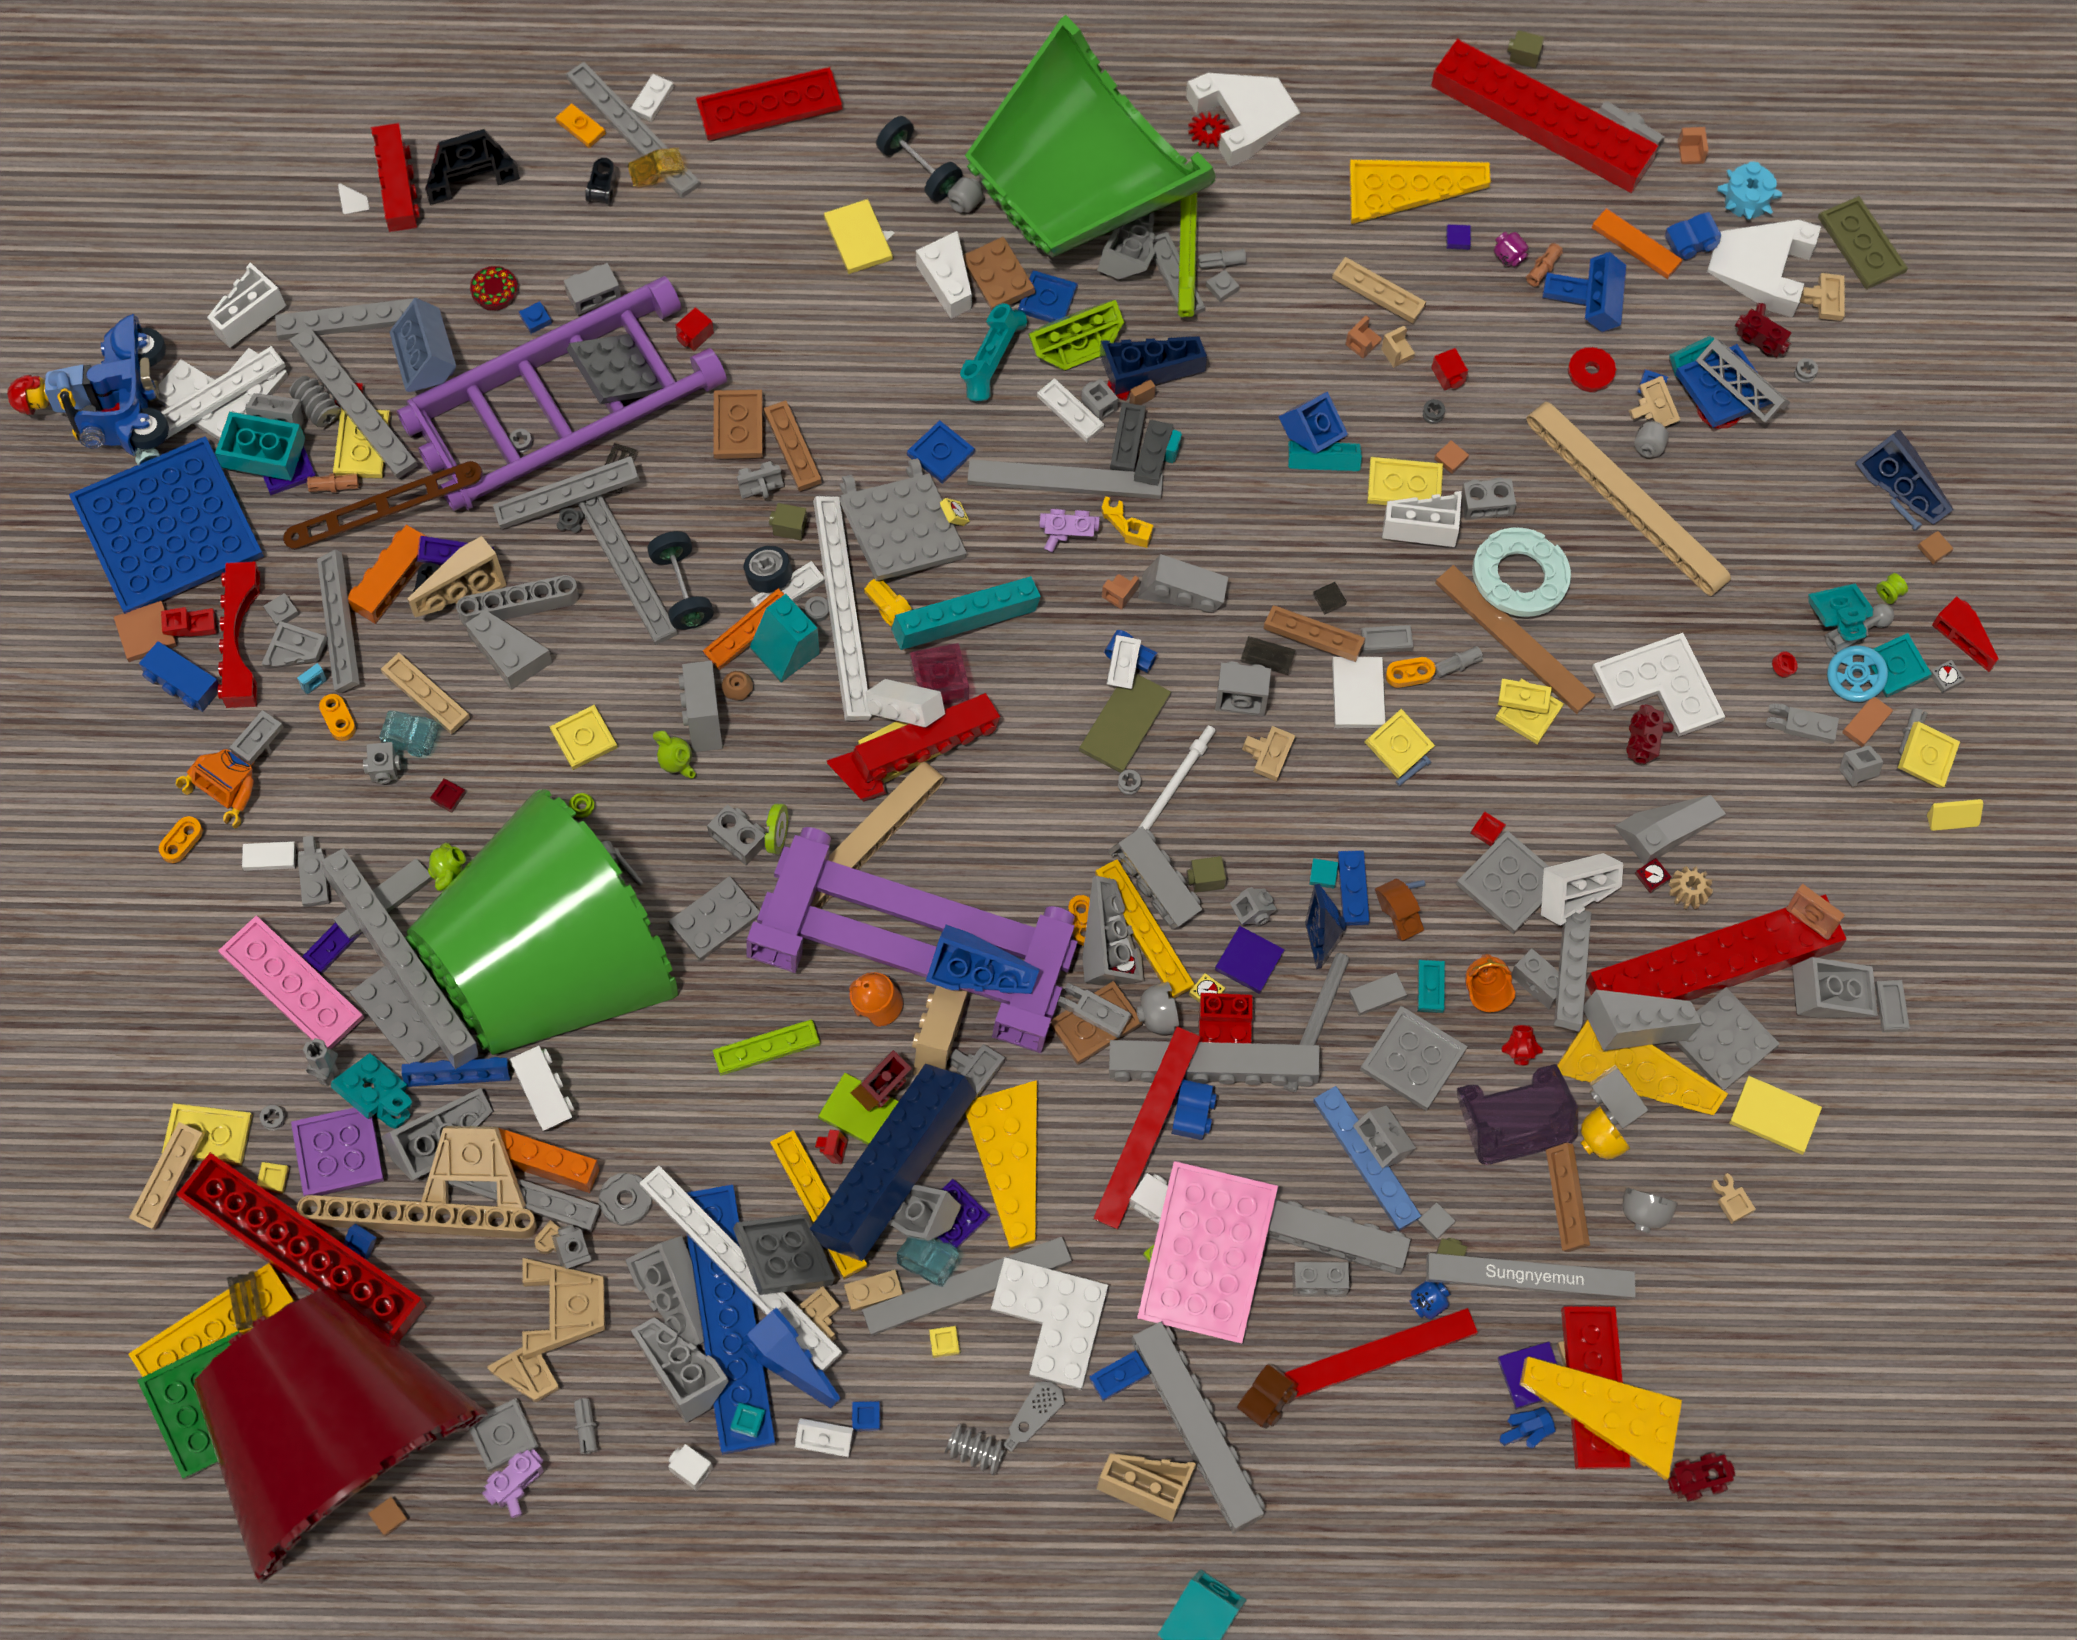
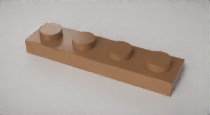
M787 401L765 407L764 414L798 491L800 492L822 484L821 477Z
M1275 605L1272 606L1264 623L1265 630L1354 662L1357 661L1365 643V637Z
M1564 1143L1547 1149L1546 1154L1562 1251L1571 1252L1590 1246L1574 1146L1571 1143Z

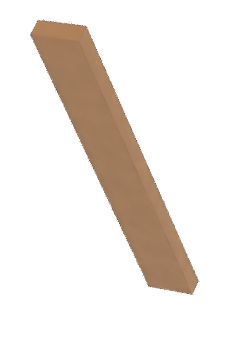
M1454 565L1436 579L1435 584L1542 683L1552 687L1551 691L1576 714L1594 700L1595 695L1510 616L1491 605L1481 595L1476 585Z

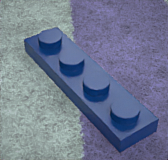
M500 1057L473 1059L457 1069L453 1067L450 1061L446 1060L428 1063L412 1062L410 1064H402L401 1067L402 1078L407 1087L510 1081L508 1059Z

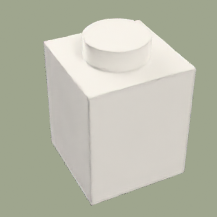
M686 1444L681 1450L677 1448L669 1458L670 1472L696 1491L713 1470L711 1462Z

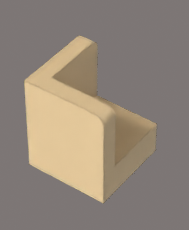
M1405 326L1384 335L1381 350L1393 368L1413 359L1415 352L1405 339L1407 332Z

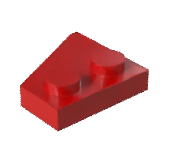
M853 752L826 760L834 772L863 802L887 794L883 779L878 781L871 780L865 783L851 759Z

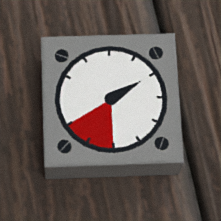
M1952 660L1930 671L1932 679L1942 693L1965 681V678Z

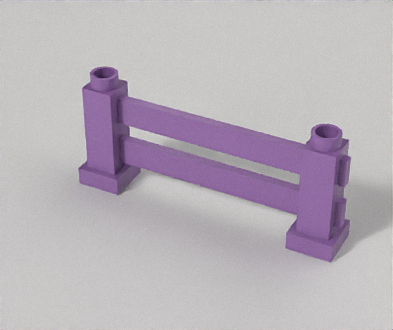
M812 827L802 828L800 836H794L790 848L784 846L774 872V877L779 878L773 893H766L757 922L753 921L746 940L747 958L796 973L802 957L803 938L927 978L936 946L813 907L811 905L817 891L941 932L945 925H949L969 932L1012 955L1024 958L1025 962L1040 969L1031 994L1005 993L999 990L987 989L983 991L960 989L1001 1002L992 1038L1038 1053L1042 1052L1050 1022L1062 991V987L1055 985L1060 971L1068 973L1078 942L1071 939L1075 919L1072 913L1059 907H1046L1044 914H1040L1035 928L829 861L831 837L827 833Z

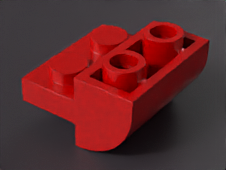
M1201 993L1198 1020L1199 1036H1201L1199 1042L1251 1044L1253 995Z

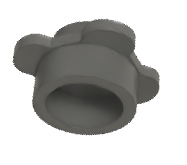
M573 508L562 509L559 512L560 521L556 524L558 530H571L573 533L579 532L581 529L579 524L580 520L583 519V513Z

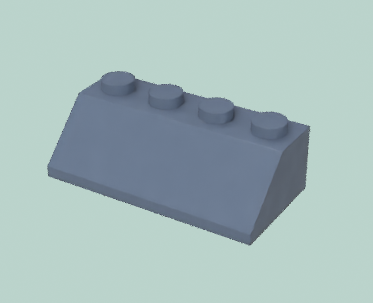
M415 297L390 330L404 387L408 392L443 384L448 376L454 373L456 368L440 309Z

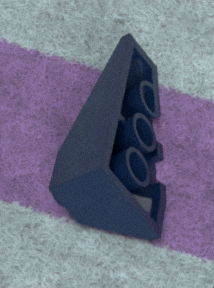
M1900 429L1855 462L1871 483L1881 487L1890 496L1908 505L1911 510L1933 525L1954 510L1916 449Z
M1315 884L1305 925L1316 969H1321L1340 942L1346 926L1344 917L1339 916L1338 909L1320 884Z

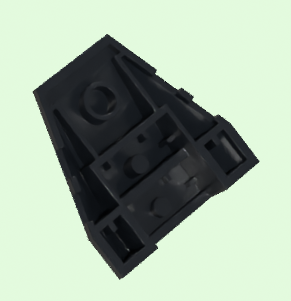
M485 129L440 141L437 144L425 188L429 204L434 205L452 199L449 183L493 171L498 186L519 180L517 164Z

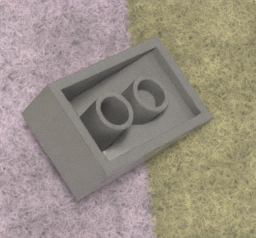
M1815 957L1792 965L1797 1015L1815 1018L1878 1016L1872 966Z

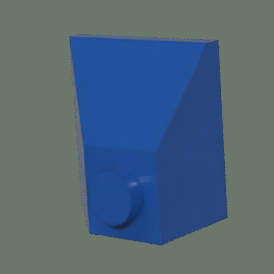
M1328 391L1278 416L1288 438L1314 454L1348 435Z

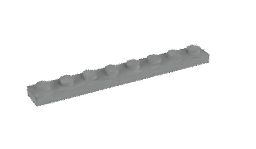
M310 327L289 339L294 349L397 479L418 466L416 460Z

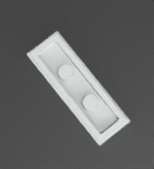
M1055 378L1037 392V397L1084 441L1089 442L1104 429L1105 424Z
M810 561L794 571L791 580L780 590L795 602L823 585L825 579L813 562ZM773 592L757 594L750 599L751 604L755 608Z

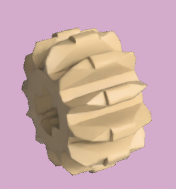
M1685 866L1682 872L1677 870L1674 873V878L1669 882V886L1672 888L1669 894L1670 896H1676L1675 904L1683 902L1684 909H1687L1690 904L1694 909H1698L1700 904L1705 905L1708 902V897L1712 895L1713 889L1710 888L1712 879H1705L1706 871L1700 874L1698 873L1697 866L1692 871Z

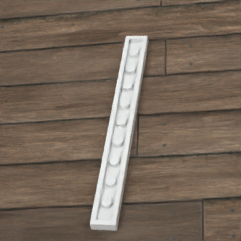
M816 496L813 503L845 721H869L871 714L865 693L868 689L839 497Z
M660 1166L655 1168L639 1183L640 1187L766 1316L774 1308H778L799 1336L795 1340L801 1348L810 1351L813 1356L811 1357L813 1364L818 1369L824 1372L842 1355V1351L784 1292L766 1295L758 1294L741 1248Z

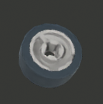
M777 546L757 548L747 556L743 565L748 584L753 590L761 593H771L778 588L785 587L791 580L793 573L788 554Z

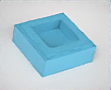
M318 663L297 677L302 690L306 694H309L327 680L323 669Z

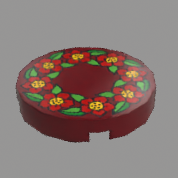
M489 266L481 269L473 276L470 282V292L473 301L477 305L479 304L486 310L498 311L507 308L511 304L510 302L517 297L518 284L514 274L508 269L501 266Z

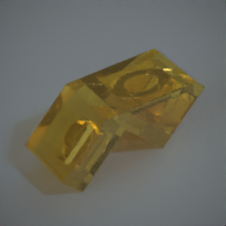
M679 148L656 149L627 165L633 186L656 184L660 175L682 173L685 169Z

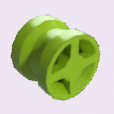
M1892 573L1887 577V581H1881L1877 584L1876 590L1883 601L1893 604L1897 601L1898 596H1903L1908 592V586L1900 575Z

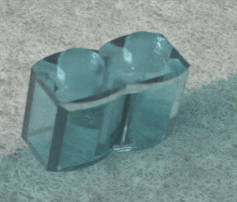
M388 711L379 738L381 743L392 742L396 752L398 750H407L410 755L415 757H422V755L430 756L439 727L436 721L425 717L411 716L398 711Z
M908 1237L897 1252V1263L904 1269L922 1276L937 1286L943 1287L959 1264V1253L953 1245L937 1242L934 1238L930 1241Z

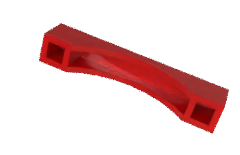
M256 562L226 563L225 572L221 574L222 586L225 587V594L221 595V608L224 609V617H220V629L223 632V639L219 640L220 654H223V662H219L218 665L219 675L222 677V684H218V697L223 700L226 708L257 707V683L252 672L241 659L238 640L243 618L251 604L260 595V571Z

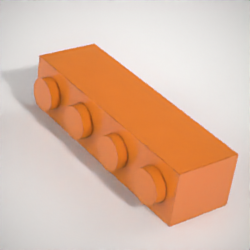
M407 524L401 531L396 532L392 543L387 549L381 551L375 565L366 570L360 584L353 587L350 591L348 601L351 610L375 624L378 622L423 564V562H417L419 538L420 536H425L424 534Z
M498 1128L512 1168L587 1193L591 1192L600 1170L597 1160Z

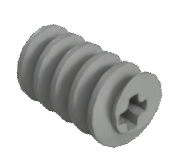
M301 376L291 385L289 389L290 396L294 399H300L302 410L317 427L327 426L340 414V407L335 405V401L330 398L327 392H324V387L319 385L317 379Z
M958 1424L951 1434L945 1454L950 1449V1457L955 1459L960 1453V1461L962 1463H965L970 1457L971 1467H975L981 1462L980 1469L983 1472L991 1466V1475L994 1476L1001 1464L1006 1448L1004 1450L1001 1449V1440L992 1446L991 1436H988L982 1442L981 1432H978L972 1438L971 1428H968L963 1434L961 1433V1424Z

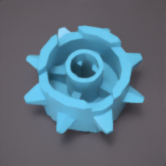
M1753 161L1736 168L1734 172L1730 169L1727 170L1730 177L1729 182L1718 186V191L1725 194V208L1727 210L1729 209L1739 217L1745 215L1750 220L1751 218L1763 215L1765 212L1773 213L1770 207L1771 200L1782 197V192L1775 189L1777 180L1769 170L1761 166L1760 163Z

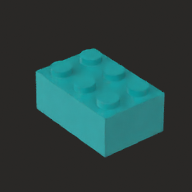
M229 411L215 455L221 468L292 481L305 442V436L300 424Z

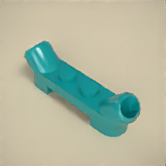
M1006 303L999 304L992 309L986 320L990 329L974 360H966L960 371V376L966 383L967 398L971 401H984L991 397L990 379L1014 332L1023 330L1027 325L1025 313L1018 309L1012 310Z

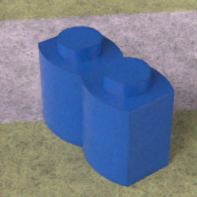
M1706 212L1689 220L1671 225L1666 229L1665 238L1675 255L1681 259H1690L1698 251H1711L1715 249L1720 243L1721 233L1710 212Z
M1182 1080L1171 1134L1198 1140L1203 1139L1204 1133L1209 1134L1212 1119L1207 1118L1208 1110L1214 1109L1217 1095L1212 1093V1085Z

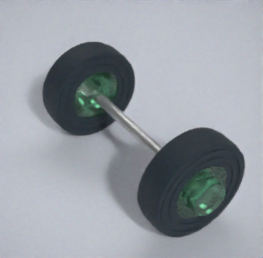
M898 116L892 119L879 133L876 140L877 148L883 154L890 156L904 147L932 173L924 188L927 196L935 202L945 199L948 196V191L962 178V170L953 162L944 163L934 170L907 144L914 132L912 122L905 116Z
M681 531L668 532L657 536L648 544L649 557L653 563L658 565L673 564L684 598L669 609L668 615L672 626L676 629L687 630L707 623L714 614L712 604L706 597H688L677 563L691 553L692 543L687 533Z

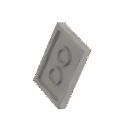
M729 876L670 919L669 925L701 962L751 925L753 921L755 922L760 911Z

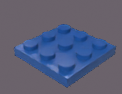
M1738 344L1729 347L1755 370ZM1719 354L1709 355L1705 362L1710 366H1719ZM1724 360V365H1730ZM1697 361L1677 368L1676 376L1713 428L1753 412ZM1725 368V379L1728 382L1737 381V370ZM1741 375V380H1747ZM1751 383L1742 384V395L1754 397V386ZM1759 391V396H1765ZM1759 399V409L1773 404L1769 399ZM1749 400L1755 405V400Z

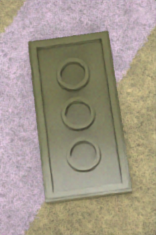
M1860 196L1819 213L1818 219L1866 290L1907 272L1908 267Z
M1134 673L1132 689L1116 687L1079 747V751L1122 773L1129 765L1171 696V691Z

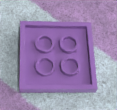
M350 1108L291 1122L304 1197L309 1195L320 1196L384 1181L373 1116L367 1119L357 1109Z

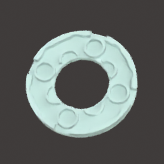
M1526 528L1499 530L1491 534L1479 546L1472 566L1476 587L1491 605L1510 615L1530 617L1547 613L1562 601L1570 585V565L1562 549L1545 539L1546 535L1535 530ZM1511 554L1527 555L1535 559L1542 567L1544 582L1541 587L1533 590V592L1522 593L1519 590L1514 591L1508 584L1501 581L1498 574V564L1503 558Z

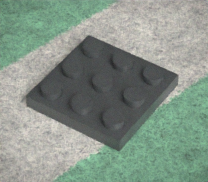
M630 334L569 343L566 349L600 404L646 397L662 389L661 384Z
M808 1213L736 1222L733 1230L759 1295L829 1286L834 1282L835 1278L822 1246L810 1230L813 1224Z

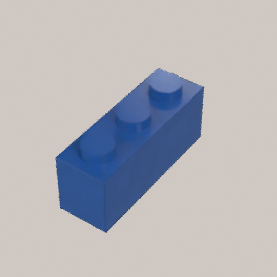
M1611 252L1590 258L1585 319L1601 332L1621 326L1626 264Z
M159 641L139 662L143 671L142 676L152 684L155 682L159 683L166 693L171 696L176 694L191 709L196 707L203 712L218 695L219 683L215 677Z

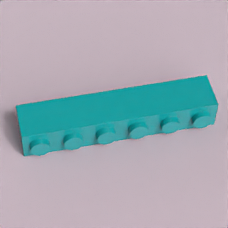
M1030 576L896 614L891 630L900 650L1035 612L1041 596Z

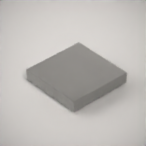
M516 1398L488 1411V1416L469 1429L488 1472L507 1464L519 1452L523 1454L526 1450L530 1452L532 1449L536 1450L539 1448Z

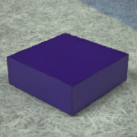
M1447 224L1446 249L1470 250L1471 225Z

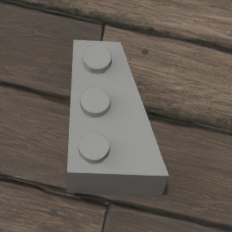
M1160 554L1143 572L1138 599L1215 612L1224 603L1228 577Z
M487 610L465 623L471 640L511 690L552 664L550 651Z

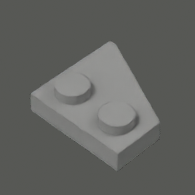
M280 621L262 661V665L265 668L317 662L327 642V638L324 635Z

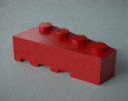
M395 123L371 127L375 142V156L379 168L378 175L381 189H383L381 194L388 230L393 232L417 228L416 218H420L418 204H414L413 199L417 198L415 184L411 185L410 180L415 179L412 164L408 165V159H412L410 146L404 143L400 124Z

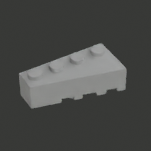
M1142 826L1107 851L1112 857L1117 855L1121 859V866L1126 874L1136 877L1137 888L1145 896L1153 898L1151 901L1152 906L1173 930L1201 911L1202 908L1199 905L1201 902L1194 892H1190L1185 886L1186 881L1182 874L1172 868L1170 865L1171 860L1164 850L1160 851L1154 843L1156 839L1152 832L1148 829L1145 830Z
M1595 990L1584 1004L1583 1009L1603 1051L1688 1040L1702 1023L1691 1001Z

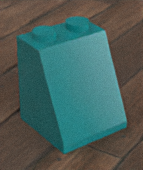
M784 594L766 608L751 642L750 649L782 683L820 654L818 629L790 597Z
M1200 1569L1188 1583L1157 1635L1162 1640H1222L1247 1599Z

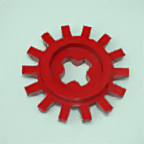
M1208 112V118L1203 113H1199L1201 120L1193 117L1192 120L1196 123H1189L1188 127L1193 128L1188 131V135L1194 134L1191 140L1195 141L1198 139V146L1205 143L1206 148H1209L1210 144L1218 147L1217 141H1220V135L1226 132L1224 130L1229 129V125H1222L1226 122V119L1218 120L1220 117L1218 113L1214 118H1211V112ZM1206 125H1210L1211 128H1215L1212 130L1211 134H1208L1206 130L1203 131L1202 129H1205Z

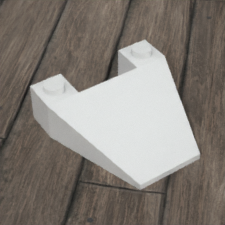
M1206 73L1187 83L1186 98L1197 115L1221 105L1233 124L1234 129L1220 135L1219 151L1229 167L1253 157L1300 115L1298 108L1278 78Z
M1793 220L1720 231L1721 240L1713 251L1707 272L1754 302L1764 303L1767 310L1793 318L1799 304L1804 283L1782 277L1787 256L1789 254L1810 260L1821 226L1801 220Z

